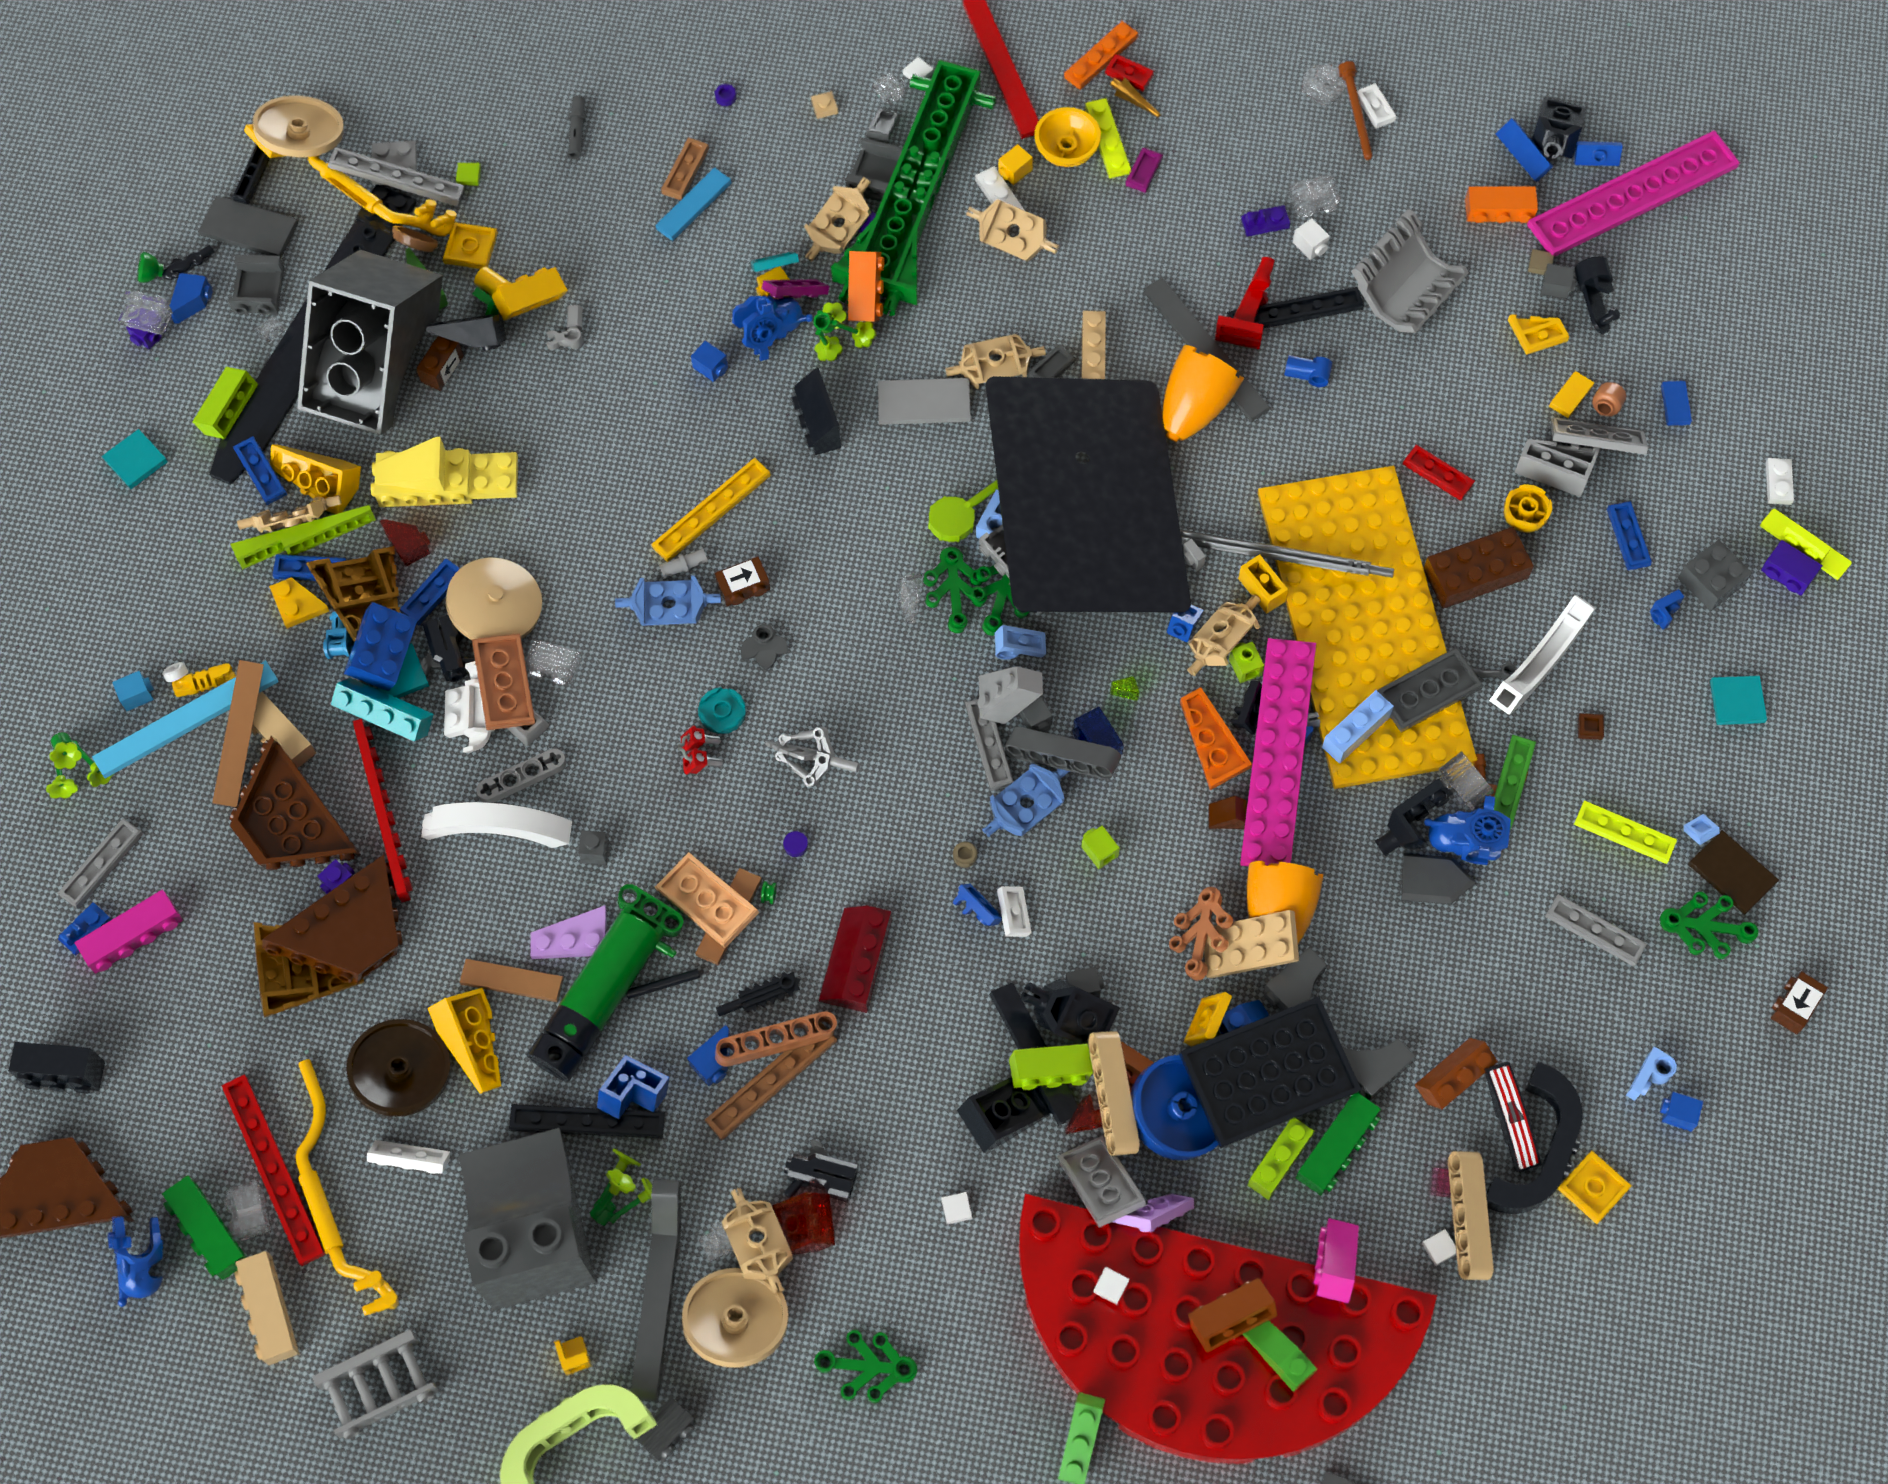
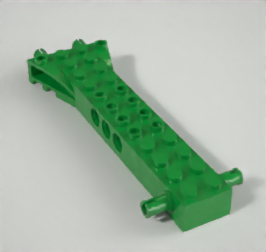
M939 60L931 79L916 74L912 75L909 87L926 91L876 216L856 238L857 242L851 248L848 247L845 250L844 256L838 263L835 262L831 266L832 282L844 285L839 295L841 302L845 303L846 298H848L849 251L881 252V257H884V270L881 271L880 279L884 282V290L880 295L887 298L883 305V313L888 315L890 310L889 316H894L899 301L917 305L918 242L972 107L978 105L993 110L996 104V96L979 92L981 87V71Z

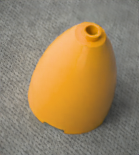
M1190 345L1183 346L1169 376L1163 402L1165 435L1174 442H1177L1178 439L1183 441L1193 436L1214 420L1227 406L1244 380L1242 376L1238 378L1236 376L1237 370L1211 354L1207 355L1203 352L1198 354L1196 353L1197 349Z
M1264 861L1249 863L1247 877L1248 918L1287 910L1294 911L1297 942L1299 944L1316 911L1324 875L1318 873L1317 876L1314 874L1315 869L1287 862H1279V864L1270 863L1268 866H1265Z

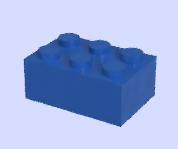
M372 602L364 613L344 674L390 691L397 682L417 619Z

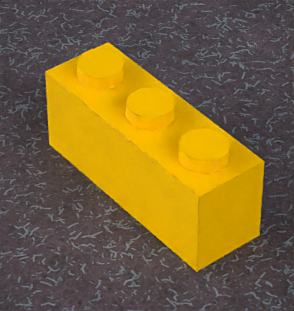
M544 267L537 270L530 277L526 274L517 278L514 283L504 282L496 287L497 291L492 295V299L505 321L559 300L568 290L556 267L548 270Z

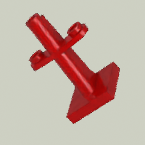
M1270 257L1261 258V262L1234 317L1230 318L1219 315L1215 341L1260 349L1264 325L1254 323L1259 306L1267 304L1269 300L1265 290L1272 282L1270 276L1274 267V259Z

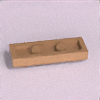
M688 137L661 188L663 195L682 200L685 197L709 150L707 143Z

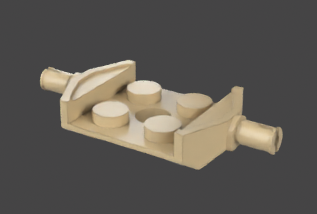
M863 177L854 189L834 186L832 188L834 193L811 224H805L804 227L813 241V246L805 255L808 260L810 259L813 262L817 254L823 251L840 254L871 214L870 208L863 198V192L871 184L868 179ZM838 218L845 219V223L841 227L834 226V222Z
M999 199L995 200L982 212L972 207L968 208L973 214L967 212L966 216L972 217L979 222L981 242L1025 261L1034 258L1041 249H1046L1054 254L1058 250L1052 247L1059 249V245L1046 239V220ZM1012 225H1018L1020 228V233L1016 237H1011L1009 234V229Z
M1013 334L964 345L959 365L946 367L945 371L947 377L959 374L964 375L965 378H969V383L975 389H979V384L986 383L993 376L1012 377L1022 374L1023 377H1027L1030 360L1035 357L1045 356L1046 353L1044 346L1030 349L1020 336ZM993 354H998L1002 358L998 361H993L989 357Z
M339 495L326 499L315 497L312 502L296 508L290 514H287V510L274 513L271 516L269 509L250 518L237 520V524L240 530L254 527L260 532H263V530L272 532L275 529L290 527L307 521L312 522L316 518L318 519L328 507L341 505L342 502Z
M1252 595L1245 604L1230 602L1222 604L1188 642L1196 659L1187 669L1191 675L1196 676L1205 665L1227 666L1229 662L1226 656L1252 627H1255V629L1260 628L1252 612L1255 606L1260 603L1258 596Z
M737 1188V1192L734 1189L731 1194L735 1200L736 1208L725 1216L722 1221V1227L726 1231L741 1267L743 1278L768 1280L773 1294H778V1290L781 1293L784 1288L778 1275L793 1260V1255L774 1210L769 1202H749L745 1200L741 1188ZM754 1232H761L764 1235V1239L756 1243L751 1241L750 1235Z

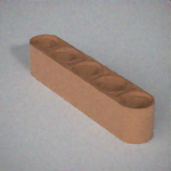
M823 1011L726 1037L717 1043L715 1059L719 1065L728 1067L825 1041L833 1036L837 1019L831 1012ZM827 1022L831 1028L829 1030H822L818 1023ZM802 1028L806 1031L807 1035L799 1037L794 1033V1030ZM771 1035H779L782 1038V1042L773 1043L769 1037ZM753 1041L758 1045V1048L749 1050L746 1048L745 1043ZM730 1048L734 1054L726 1057L721 1054L720 1050Z

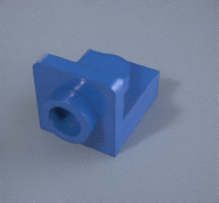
M1679 589L1657 600L1650 610L1652 620L1657 625H1660L1663 630L1669 626L1672 621L1671 614L1680 608V603L1684 598Z
M1191 605L1186 612H1174L1171 616L1167 634L1188 642L1204 610Z

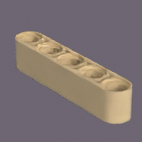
M1117 1031L1090 1033L1088 1039L1089 1052L1107 1150L1111 1156L1137 1154L1139 1151V1137L1120 1036Z
M1453 1151L1448 1158V1171L1458 1272L1463 1280H1489L1493 1275V1258L1483 1160L1478 1152Z

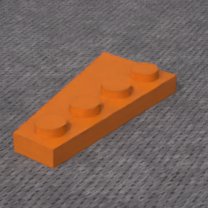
M1201 687L1180 698V704L1210 790L1252 768L1249 758Z

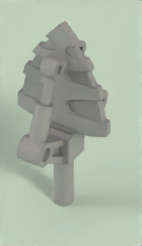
M823 726L814 730L799 732L796 735L782 734L778 738L780 743L766 741L765 743L769 748L778 751L775 754L776 760L792 767L791 770L803 778L804 784L808 787L818 784L819 780L833 766L856 773L860 769V763L835 757L828 737V729ZM815 738L818 750L787 743L795 739L801 741ZM787 755L803 761L815 760V766L809 773L799 764H794L790 761Z

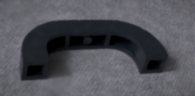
M1539 1061L1532 1070L1525 1091L1543 1098L1552 1106L1556 1115V1128L1536 1180L1528 1184L1519 1185L1507 1182L1496 1176L1492 1179L1486 1192L1487 1208L1496 1212L1520 1214L1532 1211L1544 1204L1558 1188L1562 1178L1568 1177L1572 1168V1164L1569 1163L1571 1154L1576 1155L1581 1143L1580 1140H1577L1582 1125V1105L1576 1089L1561 1072Z

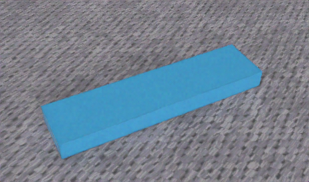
M714 167L655 225L656 230L671 241H674L731 184V179Z

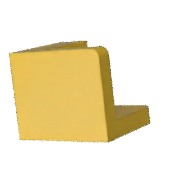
M581 1336L563 1343L560 1340L554 1341L563 1372L566 1375L592 1367L584 1339Z

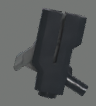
M449 615L439 617L440 622L438 623L436 619L426 621L422 625L428 642L429 653L421 661L424 674L428 676L431 669H442L446 681L457 682L462 680L467 675L465 664L475 661V658L466 657L463 652H460L458 646L462 640L460 631L453 625Z
M816 1139L810 1140L813 1150L808 1157L794 1154L792 1159H787L784 1173L787 1174L789 1181H793L783 1193L787 1198L791 1200L801 1187L807 1188L811 1186L825 1190L829 1198L849 1203L853 1191L852 1186L855 1185L859 1170L858 1164L832 1158L827 1155L821 1141Z

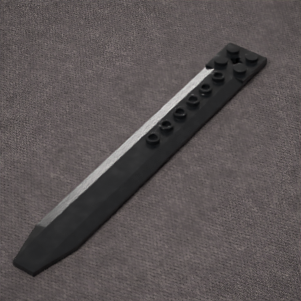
M378 184L375 185L371 192L383 201L385 207L393 212L410 215L417 204L415 198ZM362 207L355 217L354 224L324 271L358 250L384 257L395 240L392 232L393 226H403V224L388 222L378 214H372ZM307 299L255 380L258 385L227 437L220 439L210 471L212 478L231 485L246 470L233 446L254 436L264 452L296 401L299 393Z

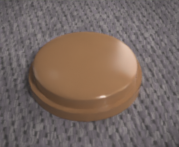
M393 226V238L403 245L424 252H433L434 248L438 246L437 240L424 233L403 226Z

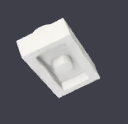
M1376 83L1357 90L1360 105L1375 129L1395 122L1396 115Z
M1768 458L1766 461L1768 504L1792 505L1794 501L1792 459Z
M1001 886L997 889L1005 936L1027 937L1032 932L1023 887Z

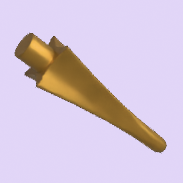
M1116 78L1112 80L1110 85L1116 89L1114 96L1124 99L1156 117H1160L1161 114L1137 92L1126 78L1122 82Z

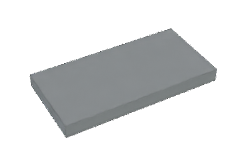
M969 378L878 381L879 425L970 422Z
M1559 418L1551 419L1550 428L1553 441L1647 455L1648 444L1644 431Z
M1104 1135L1057 1156L1061 1167L1099 1228L1146 1206L1144 1197L1118 1157L1109 1154Z

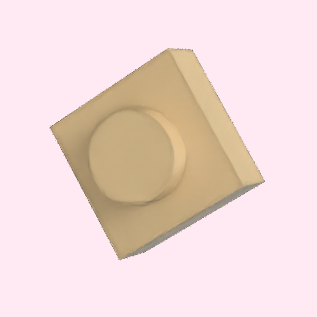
M832 91L811 96V102L817 119L838 114V108Z

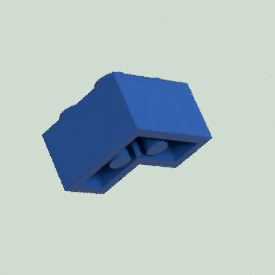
M625 1055L599 1089L597 1108L618 1119L631 1102L655 1112L667 1095L669 1077Z

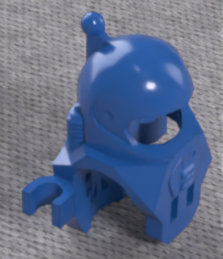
M750 296L743 304L737 305L732 313V323L738 328L744 327L742 343L746 347L754 349L755 355L760 354V361L769 359L768 346H772L774 340L785 338L789 332L799 327L801 322H811L813 320L811 314H802L801 306L797 300L784 296L783 299H774L771 296Z
M1485 796L1483 809L1478 808L1471 812L1458 811L1454 814H1444L1436 817L1434 820L1426 818L1424 824L1429 827V841L1436 850L1453 852L1461 856V860L1488 865V860L1495 861L1501 856V850L1508 848L1511 819L1499 811H1494L1495 797Z
M112 1217L113 1232L108 1233V1246L113 1248L117 1264L118 1305L120 1307L127 1305V1298H146L154 1294L162 1284L163 1276H150L148 1273L151 1266L163 1258V1240H161L158 1217L150 1219V1244L148 1249L139 1255H132L127 1251V1248L132 1246L131 1237L126 1236L124 1217Z

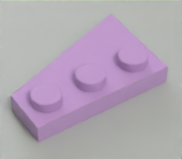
M606 906L531 932V958L548 959L591 956L607 932Z
M1177 1194L1147 1200L1145 1207L1112 1222L1137 1227L1142 1232H1152L1155 1228L1168 1224L1170 1220L1181 1217L1184 1213L1193 1209L1194 1198Z

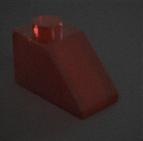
M386 519L380 521L386 536L392 546L395 547L405 567L431 554L427 546L431 544L424 531L420 533L415 525Z

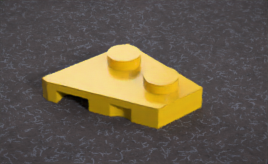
M1514 314L1509 315L1508 322L1526 355L1567 342L1569 339V334L1560 318L1530 316V319L1516 318L1517 315Z
M292 577L269 586L287 629L330 612L323 601Z

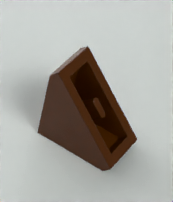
M1232 796L1209 804V829H1245L1248 801L1238 796Z

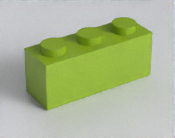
M225 367L192 422L204 435L225 439L258 383L246 370Z
M1088 1044L1014 1050L1009 1058L1014 1088L1022 1087L1023 1090H1031L1043 1085H1047L1048 1088H1055L1066 1083H1071L1073 1086L1083 1085L1093 1074Z
M1296 1118L1290 1120L1250 1177L1247 1186L1269 1200L1311 1140L1314 1130Z

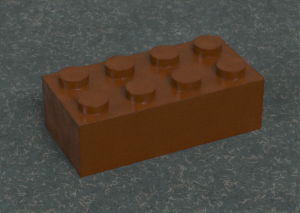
M1513 526L1428 556L1423 569L1442 609L1529 579L1534 565Z

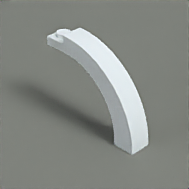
M1574 595L1534 651L1510 677L1501 683L1489 701L1508 715L1513 713L1534 692L1582 631L1583 626L1596 608L1578 595Z
M482 802L451 803L435 806L431 813L424 815L421 837L431 840L459 833H491L523 838L555 848L569 844L572 821L544 811L515 805Z

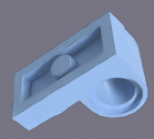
M997 489L976 526V538L982 537L986 532L988 534L992 533L994 530L991 528H999L1003 524L999 491Z
M1002 625L995 632V655L997 658L1004 660L1016 658L1019 654L1042 658L1046 655L1045 632Z
M1653 1047L1643 1062L1626 1096L1636 1100L1640 1094L1645 1096L1652 1082L1658 1085L1667 1083L1676 1072L1677 1065L1675 1060L1660 1049ZM1656 1065L1663 1066L1667 1070V1074L1660 1073Z

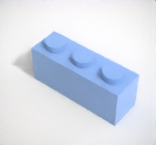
M1375 690L1325 736L1322 748L1340 764L1390 718L1394 706Z

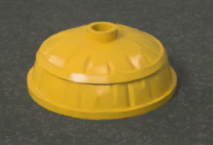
M1062 107L1046 113L1039 120L1035 128V143L1038 150L1049 162L1062 167H1073L1086 162L1096 152L1101 140L1100 127L1097 121L1089 113L1078 108Z

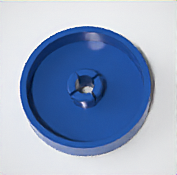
M1180 1055L1162 1058L1141 1072L1134 1082L1130 1094L1138 1137L1150 1150L1167 1159L1183 1161L1198 1158L1218 1146V1142ZM1177 1102L1184 1106V1113L1179 1109Z

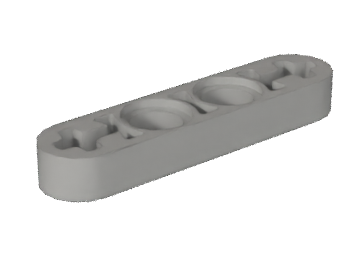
M559 749L547 750L481 781L476 789L477 795L483 803L497 802L564 770L567 763L565 755ZM552 757L558 759L559 763L557 765H554L552 762ZM542 761H544V764L547 768V770L545 771L543 769L542 764L540 763ZM530 766H537L539 768V772L535 776H528L526 770ZM514 776L517 778L515 785L511 787L504 785V780L507 777ZM497 782H499L502 791H499L496 784ZM489 787L492 794L490 796H487L485 793V788Z

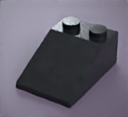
M500 313L436 322L425 327L426 332L474 348L482 347L483 351L496 349V347L501 346L500 343L507 340L503 318Z
M1012 1077L968 1097L957 1109V1112L983 1153L1002 1145L1052 1114L1037 1087L1031 1090H1023L1022 1087L1014 1088Z

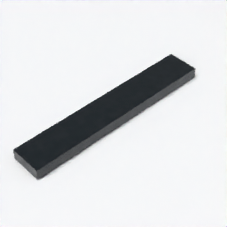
M1358 287L1260 305L1254 323L1263 324L1264 328L1363 310L1364 303ZM1237 310L1227 311L1226 316L1233 318Z
M1013 982L992 990L989 995L1018 1050L1047 1047ZM1062 1084L1055 1088H1048L1047 1085L1038 1086L1058 1126L1082 1115L1067 1084Z
M511 1104L509 1131L542 1133L560 1128L563 1134L663 1139L665 1112L625 1110L618 1119L598 1108Z

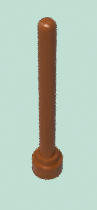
M1347 61L1338 66L1339 76L1346 81L1364 158L1371 160L1373 157L1354 81L1357 70L1354 62Z

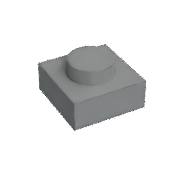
M1190 539L1184 543V559L1187 565H1192L1198 571L1204 567L1206 555Z

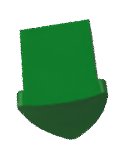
M476 287L472 294L488 305L485 315L500 313L492 296Z

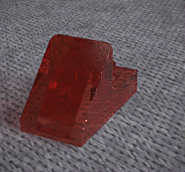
M1090 1094L1078 1105L1065 1129L1066 1135L1103 1128L1100 1109L1094 1110Z

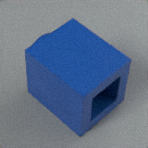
M704 341L691 355L693 368L713 382L718 377L723 376L728 369L726 354L707 341Z
M1672 1092L1667 1099L1664 1098L1662 1101L1660 1113H1663L1661 1122L1692 1132L1698 1125L1703 1101Z

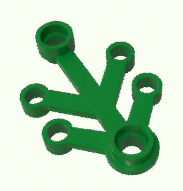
M947 547L940 554V563L933 570H929L924 574L923 582L929 587L936 585L938 577L947 569L948 578L935 591L927 594L925 603L930 608L937 607L941 598L950 590L952 614L947 625L951 632L962 633L966 629L968 621L967 617L962 613L960 591L970 599V593L973 588L958 577V570L970 578L971 584L979 586L983 582L974 579L973 576L976 575L978 569L973 570L963 562V554L959 549ZM948 555L954 556L955 559H950ZM932 576L935 580L930 581L927 577ZM974 592L975 597H981L979 592ZM934 597L937 601L931 602L929 598ZM987 597L979 603L973 601L972 603L977 607H982L985 605ZM954 619H960L962 622L957 623Z
M994 565L991 567L982 566L978 569L976 578L980 582H987L991 576L999 574ZM980 572H986L988 576L983 577ZM1006 574L1002 576L1001 580L983 588L974 587L970 593V599L975 603H979L985 597L998 592L991 615H988L982 624L983 631L990 636H994L995 632L1003 625L1000 616L1006 596H1008L1013 605L1009 584L1010 579ZM974 592H979L981 597H975ZM1013 605L1014 613L1018 618H1025L1029 612L1021 613ZM990 621H995L997 626H992Z
M1696 892L1691 901L1679 910L1669 908L1660 915L1661 927L1667 932L1677 933L1693 955H1700L1705 949V943L1699 938L1694 939L1686 928L1695 929L1713 949V953L1718 959H1725L1730 954L1731 948L1727 943L1720 942L1712 932L1736 935L1737 939L1744 944L1752 943L1758 936V928L1751 922H1743L1741 925L1711 921L1722 912H1728L1732 908L1733 900L1726 895L1721 896L1713 907L1697 919L1686 916L1696 908L1701 909L1707 904L1708 896L1704 892ZM1696 897L1702 898L1703 903H1698ZM1721 901H1726L1729 906H1722ZM1672 916L1676 918L1677 923H1672L1669 920V917ZM1745 928L1751 929L1752 934H1747ZM1693 944H1698L1701 950L1694 949ZM1719 947L1724 948L1725 951H1726V954H1721V953L1718 951V948H1719Z
M851 1330L847 1334V1343L849 1346L855 1347L865 1360L835 1358L833 1353L828 1350L818 1352L814 1359L815 1367L821 1373H829L833 1369L863 1371L851 1383H846L842 1386L841 1395L847 1401L853 1400L857 1395V1391L879 1373L890 1375L878 1386H871L868 1389L867 1396L872 1403H879L883 1399V1394L896 1383H909L917 1375L916 1362L908 1356H900L889 1343L888 1336L882 1332L874 1335L873 1345L876 1349L883 1350L891 1363L880 1362L863 1341L862 1334L857 1330ZM851 1335H858L859 1341L852 1343L849 1340ZM884 1337L886 1342L880 1346L876 1344V1339ZM822 1359H829L830 1365L822 1367L820 1364ZM901 1366H907L909 1372L903 1375L899 1372ZM851 1387L854 1393L852 1396L844 1395V1390ZM873 1390H878L880 1396L877 1399H873L870 1393Z

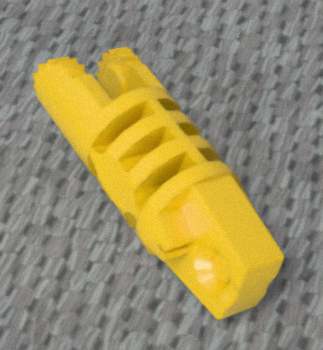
M229 663L210 667L208 670L196 671L195 674L190 673L173 681V691L176 697L198 694L199 691L204 692L207 689L211 690L212 687L217 688L235 678L236 675Z

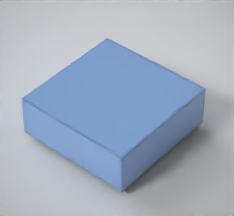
M1704 814L1683 825L1684 832L1699 845L1720 834L1719 827Z

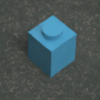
M140 671L112 682L119 701L126 711L154 700L151 691L154 690L149 677L144 678Z

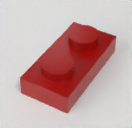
M1115 54L1105 69V75L1116 78L1121 82L1126 78L1134 88L1144 92L1154 76V71Z

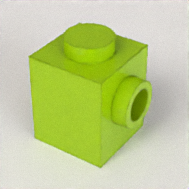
M1253 641L1247 644L1244 642L1239 643L1232 649L1229 661L1240 683L1262 676L1264 664Z
M1103 826L1097 829L1091 828L1083 835L1081 847L1098 869L1119 857L1120 847Z

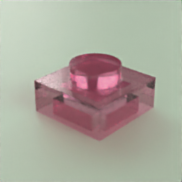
M1433 1167L1430 1195L1451 1198L1448 1169Z

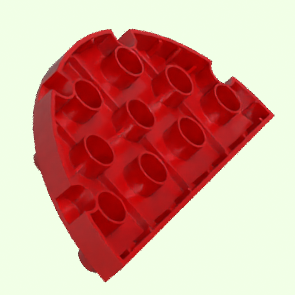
M1029 1194L1024 1196L1019 1236L1021 1276L1028 1312L1049 1359L1077 1395L1080 1392L1105 1399L1102 1413L1118 1423L1119 1430L1155 1449L1170 1454L1210 1463L1245 1464L1253 1463L1255 1459L1280 1455H1284V1458L1294 1456L1332 1440L1364 1419L1386 1398L1409 1368L1421 1347L1431 1322L1437 1295L1355 1275L1349 1303L1317 1296L1318 1285L1313 1284L1316 1272L1315 1265L1163 1227H1157L1152 1232H1142L1137 1227L1110 1222L1099 1228L1086 1208ZM1105 1267L1129 1279L1117 1305L1093 1292ZM1259 1278L1275 1301L1277 1316L1269 1321L1302 1351L1317 1370L1293 1392L1243 1334L1206 1352L1191 1328L1188 1314L1192 1313L1199 1306H1205L1215 1301L1220 1295L1228 1294L1240 1288L1245 1282Z

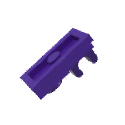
M1285 205L1247 212L1241 216L1246 237L1290 228Z

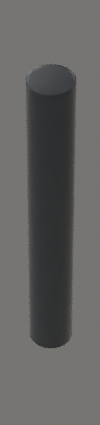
M698 968L630 988L626 993L627 998H635L700 978Z

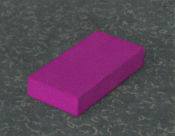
M1142 147L1125 186L1146 193L1163 159V154Z

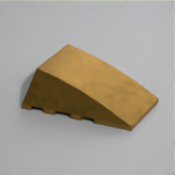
M394 546L373 550L364 558L331 563L330 558L306 563L354 642L364 613L372 602L400 613L397 599L399 591L398 587H396L395 577L397 569L396 565H394Z
M254 922L256 963L264 1018L364 983V979L358 983L353 981L350 983L344 982L334 974L328 972L327 974L319 973L312 966L306 964L298 965L291 962L285 956H273L267 953L262 948L263 938L282 925L267 926L263 925V923Z

